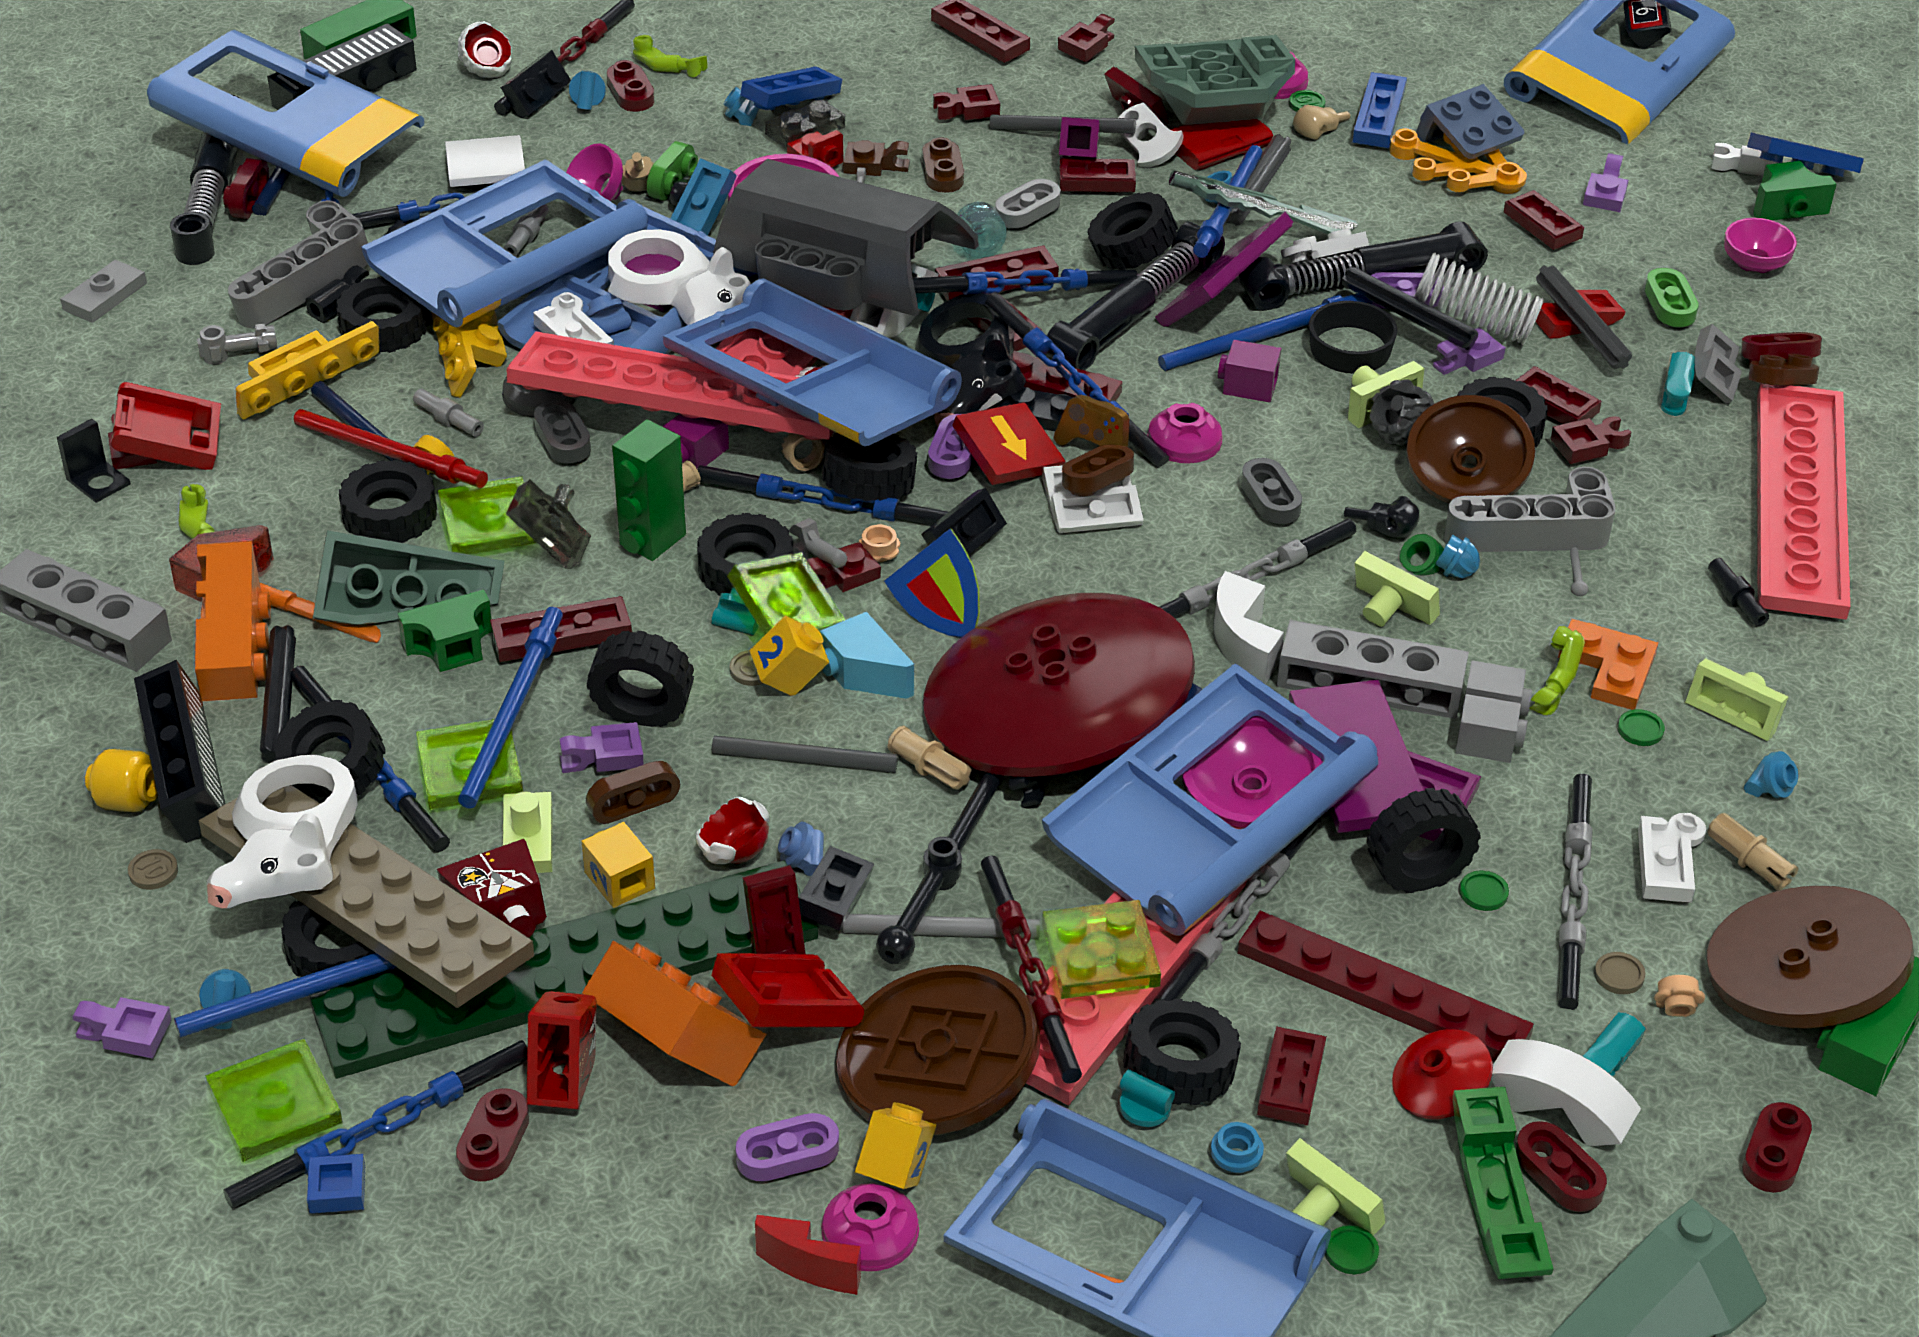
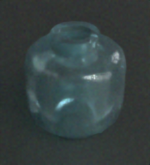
M976 201L965 205L959 210L957 215L978 235L979 246L975 250L962 247L966 253L973 257L985 258L994 255L1002 248L1006 240L1007 230L1004 220L995 207L986 202Z

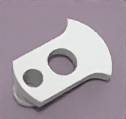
M1144 103L1128 108L1118 117L1136 119L1135 134H1120L1139 154L1138 167L1150 168L1166 162L1178 151L1184 138L1182 130L1172 131L1168 129ZM1149 128L1157 131L1151 140L1140 141V139L1148 134Z

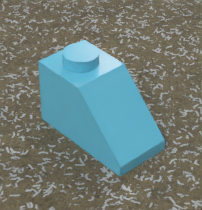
M867 612L820 631L824 640L822 644L829 663L822 671L827 676L832 675L844 689L905 699L914 696V663Z

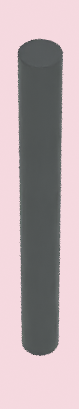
M991 115L990 128L996 130L1061 131L1063 116ZM1069 117L1099 120L1100 133L1135 134L1136 132L1135 118Z
M714 735L712 740V754L896 773L898 765V754L716 735Z

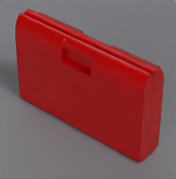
M1258 119L1182 125L1171 129L1172 131L1182 130L1184 135L1182 144L1175 154L1195 170L1211 167L1240 154L1244 155L1252 145H1257L1260 148L1267 147L1273 137L1270 128Z

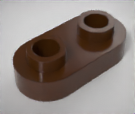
M944 137L934 138L926 143L922 149V162L928 187L942 193L959 190L964 184V168L958 145Z
M1788 354L1787 360L1774 355H1760L1759 361H1752L1750 363L1748 379L1769 385L1817 384L1820 367L1812 364L1813 358L1806 355Z
M1111 444L1099 446L1063 464L1062 486L1066 490L1071 491L1075 496H1092L1096 491L1112 483L1120 482L1133 473L1134 452L1126 446Z
M649 762L596 781L586 795V805L597 822L609 824L671 802L679 792L680 780L667 762Z

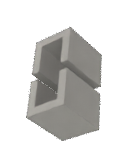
M1471 661L1456 754L1511 763L1514 746L1523 748L1528 720L1519 719V715L1528 716L1532 689L1524 688L1526 669Z

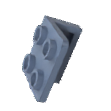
M1484 84L1426 105L1416 130L1420 141L1425 143L1442 138L1445 133L1468 159L1477 158L1518 142L1524 135V129Z

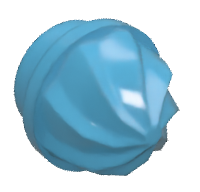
M1452 534L1436 565L1445 570L1443 575L1447 577L1465 578L1475 573L1479 568V552L1470 542V539L1465 537L1461 540Z

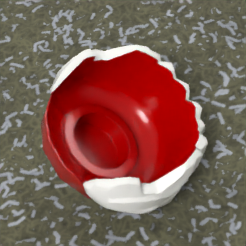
M485 21L475 22L462 31L458 39V57L464 66L467 67V70L480 77L498 78L503 76L510 68L512 59L511 46L507 37Z
M734 797L728 801V804H722L719 810L709 815L708 822H704L702 828L697 831V844L703 851V855L711 863L740 864L758 855L768 841L769 826L767 822L769 821V813L761 803L755 800L751 801L743 797Z

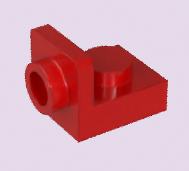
M838 130L826 135H822L818 131L806 134L802 138L787 143V154L812 157L832 168L843 163V134Z

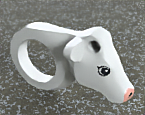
M661 229L641 230L625 235L609 250L608 279L611 282L608 289L609 293L621 300L635 304L672 305L687 325L712 316L717 311L722 312L743 303L744 291L751 284L747 276L734 272L733 258L729 250L721 247L709 261L694 243L676 232ZM646 254L671 256L681 263L679 267L671 272L660 275L634 273L625 267L628 261Z
M301 755L276 760L256 770L244 783L232 811L233 824L247 842L233 861L217 868L207 879L208 903L222 909L231 908L257 899L282 896L300 891L318 890L329 884L333 878L330 863L332 851L344 830L352 821L357 808L355 784L348 768L336 759L319 755ZM294 784H316L332 791V794L325 802L312 809L300 812L281 813L270 810L262 805V802L271 793L282 787Z

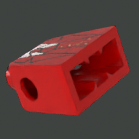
M553 991L545 992L529 1012L527 1105L579 1109L595 1061L597 1005L595 996ZM566 1064L562 1072L564 1075L555 1073L553 1069L558 1065Z

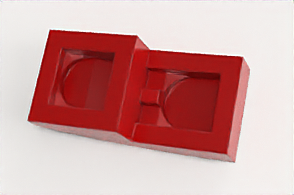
M1576 290L1607 325L1623 319L1625 310L1607 290ZM1556 303L1542 304L1535 322L1550 339L1581 333Z
M764 1215L756 1216V1255L778 1270L801 1281L837 1292L858 1294L861 1279V1246L811 1240L810 1221Z

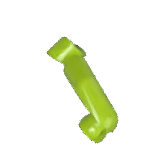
M640 35L633 39L634 57L653 71L680 73L681 70H687L689 77H696L701 71H705L708 68L707 56L705 55L691 59L681 58L679 55H666L657 48L652 47L653 40L649 35Z
M190 484V487L184 486L181 491L182 500L179 504V527L181 531L198 544L230 542V537L215 534L214 528L206 522L208 500L205 499L206 491L204 487L198 484Z
M1559 626L1551 640V646L1562 652L1557 667L1548 677L1545 687L1540 689L1531 698V701L1535 702V704L1529 707V709L1542 715H1551L1557 710L1561 696L1576 677L1585 645L1584 637L1577 630L1571 631L1568 627Z

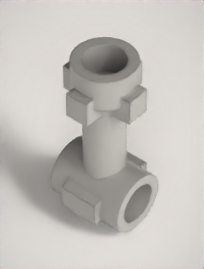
M256 324L254 327L255 332L225 336L224 329L220 326L211 325L204 327L200 331V338L197 339L200 357H203L207 364L217 365L228 359V352L258 348V352L263 353L277 349L274 325Z

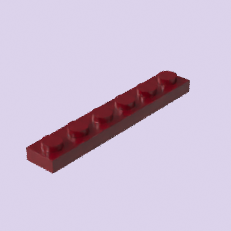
M1261 910L1238 943L1237 954L1429 1034L1445 1029H1458L1474 1034L1486 1045L1492 1061H1496L1508 1040H1529L1534 1027L1532 1022Z

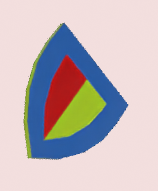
M952 529L946 531L884 580L895 599L908 614L926 627L949 636L963 637L977 627L980 614V600L975 569L964 546Z

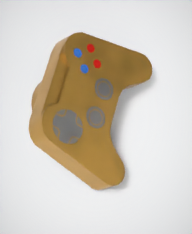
M1078 395L1068 401L1054 433V439L1059 445H1065L1079 437L1096 443L1099 446L1115 444L1128 447L1129 416L1124 410L1115 407L1109 402L1099 401L1085 395Z

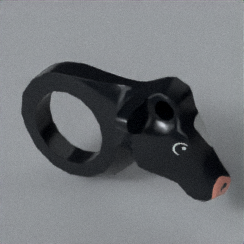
M962 294L949 299L934 308L922 321L915 351L957 370L962 377L960 391L953 403L946 409L933 414L937 426L949 415L985 410L1007 396L1021 391L1026 383L1024 375L1013 361L1015 332L985 304L989 294ZM975 317L991 321V325L985 333L973 341L962 345H945L937 342L941 333L957 321Z

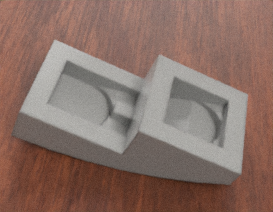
M1710 324L1702 328L1698 336L1695 350V371L1698 380L1727 404L1733 401L1742 373L1734 365L1740 347L1717 327Z

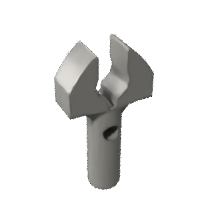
M808 518L789 529V533L798 536L801 540L793 545V549L803 562L810 558H820L836 568H841L846 564L847 555L845 552L820 539L816 521Z

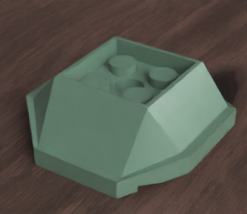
M1277 35L1243 37L1241 39L1135 46L1136 63L1149 83L1160 89L1183 125L1262 119L1281 87L1295 73V58Z

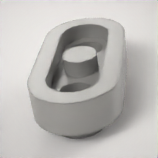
M1031 180L996 200L995 219L1004 227H1025L1059 207L1061 189L1057 183L1051 180Z

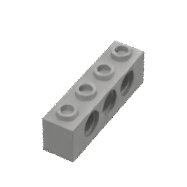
M25 549L0 570V612L135 672L140 670L172 641L165 608L155 602H149L132 595L120 587H114L95 579L85 572H79L60 564L50 557H44Z
M1289 620L1280 656L1277 687L1299 690L1379 680L1389 707L1457 719L1469 652Z

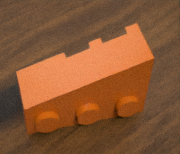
M252 541L197 544V559L199 560L203 581H196L197 597H202L201 618L196 619L195 672L202 701L257 698L258 682L266 680L265 653H261V650L269 649L268 626L266 622H263V619H271V601L269 592L261 593Z
M613 941L582 994L595 996L599 1006L668 1055L731 1086H735L767 1034L756 1027H752L750 1023L718 1004L722 997L697 982L693 986L688 985L692 977L667 962L664 963L663 967H660L658 964L662 957L637 942L631 950Z

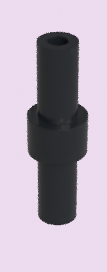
M1722 558L1712 560L1708 570L1722 585V593L1732 606H1739L1755 626L1765 624L1769 619V614L1754 597L1755 591L1744 577L1736 576Z

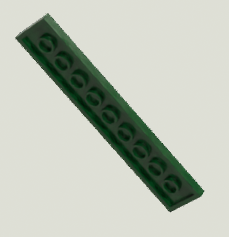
M785 860L535 930L529 937L533 941L534 957L459 1008L400 969L310 995L311 1007L335 1079L527 1024L529 1012L545 992L582 994L613 941L631 950L637 942L662 957L658 964L660 967H663L664 963L667 962L689 976L713 970L717 953H753L742 877L788 865ZM797 885L798 898H799V896H800V894H801V891H800V889H799V887H798V885ZM801 915L804 943L819 939L816 922Z

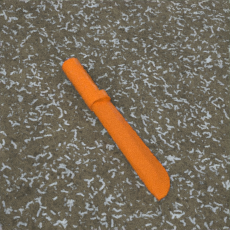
M260 583L261 593L269 592L271 606L286 612L291 611L369 642L377 643L381 638L380 629L374 624L354 626L313 619L314 602L297 597L296 593L289 590L283 592Z

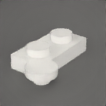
M1350 228L1329 233V240L1317 242L1315 236L1296 240L1293 242V246L1280 251L1283 263L1288 266L1289 263L1294 265L1296 262L1301 263L1302 261H1314L1315 259L1320 260L1327 257L1333 258L1335 255L1352 254L1354 248L1369 245L1366 231L1351 234Z
M570 292L561 293L553 298L551 306L533 312L534 325L543 333L614 345V340L583 313V301L581 298Z
M1679 813L1672 816L1669 822L1661 817L1641 816L1638 837L1644 899L1692 903L1695 882L1691 847L1701 844L1707 829L1705 823L1696 815Z

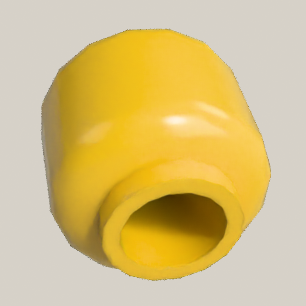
M124 749L104 750L96 757L94 763L86 771V788L91 792L95 804L102 809L138 812L144 810L150 802H153L158 797L150 756L143 751Z

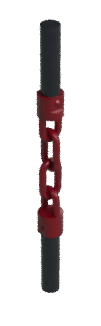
M619 1L600 18L591 21L583 27L582 38L573 36L560 47L561 55L557 57L560 63L564 60H576L586 51L587 41L596 43L601 37H604V34L610 27L635 7L634 1ZM577 41L575 48L581 47V49L572 56H569L571 50L567 49L565 51V49ZM505 95L494 104L496 112L500 115H505L513 108Z
M993 855L987 856L982 859L981 868L996 904L995 914L1009 948L1017 949L1023 962L1018 971L1023 988L1027 995L1036 998L1032 1003V1008L1038 1025L1045 1032L1063 1081L1065 1083L1077 1082L1082 1077V1071L1064 1028L1065 1020L1059 1002L1055 996L1047 995L1045 992L1050 981L1041 959L1032 957L1027 945L1031 939V931L1020 903L1014 900L998 857ZM1038 969L1042 984L1034 980L1030 985L1026 970L1030 973H1035Z

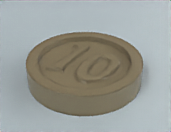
M749 650L740 652L732 658L730 674L736 682L748 686L763 684L760 681Z
M161 849L141 852L128 865V875L132 884L146 890L158 889L168 885L175 879L178 873L175 856Z
M1610 952L1601 956L1596 963L1594 972L1597 982L1604 989L1616 994H1630L1638 991L1644 983L1646 974L1644 966L1637 958L1623 952Z

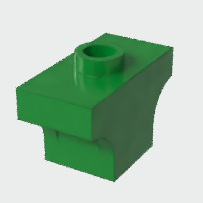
M1801 161L1765 165L1762 182L1759 185L1753 214L1756 218L1768 220L1829 214L1837 184L1831 175L1815 174L1809 171Z
M484 589L397 613L401 642L407 656H427L435 662L439 672L483 660L481 638L491 633L490 620L492 619L490 600Z

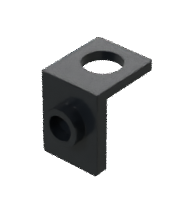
M93 419L57 436L66 480L97 503L131 484L130 479L106 462L99 426ZM98 476H109L114 479L113 483L105 488L96 489L89 486V482Z

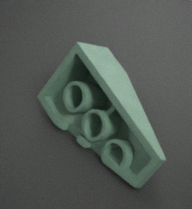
M327 530L313 619L354 626L398 620L397 613L483 589L490 600V606L497 605L505 561Z
M1690 1199L1659 1224L1550 1337H1723L1731 1334L1766 1304L1767 1298L1735 1233L1696 1201Z

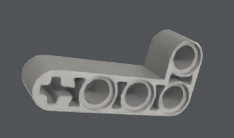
M320 201L309 207L306 212V218L312 233L311 236L245 273L229 285L228 294L240 325L247 328H254L256 324L265 323L267 325L306 302L305 298L336 279H343L347 270L352 266L358 265L364 268L368 263L365 260L361 246L367 244L368 241L360 220L334 201Z
M1577 467L1569 473L1565 494L1461 496L1453 499L1448 507L1444 541L1447 544L1452 534L1461 540L1467 537L1478 552L1570 550L1572 547H1576L1578 550L1601 549L1609 542L1615 515V503L1604 473L1593 467Z

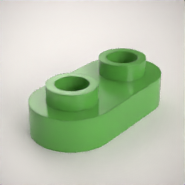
M675 141L653 164L647 179V194L650 197L666 201L670 196L671 187L676 181L682 180L684 176H692L698 164V156L695 154L692 145Z
M1671 268L1651 270L1647 276L1645 293L1657 318L1664 324L1672 327H1686L1693 324L1696 320L1699 303L1686 277L1681 272Z

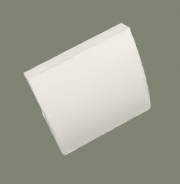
M520 135L445 142L450 187L496 183L525 169Z
M1063 465L1043 467V484L1058 533L1143 525L1144 520L1136 485L1131 484L1130 475L1120 482L1112 483L1096 491L1092 496L1078 497L1062 486Z

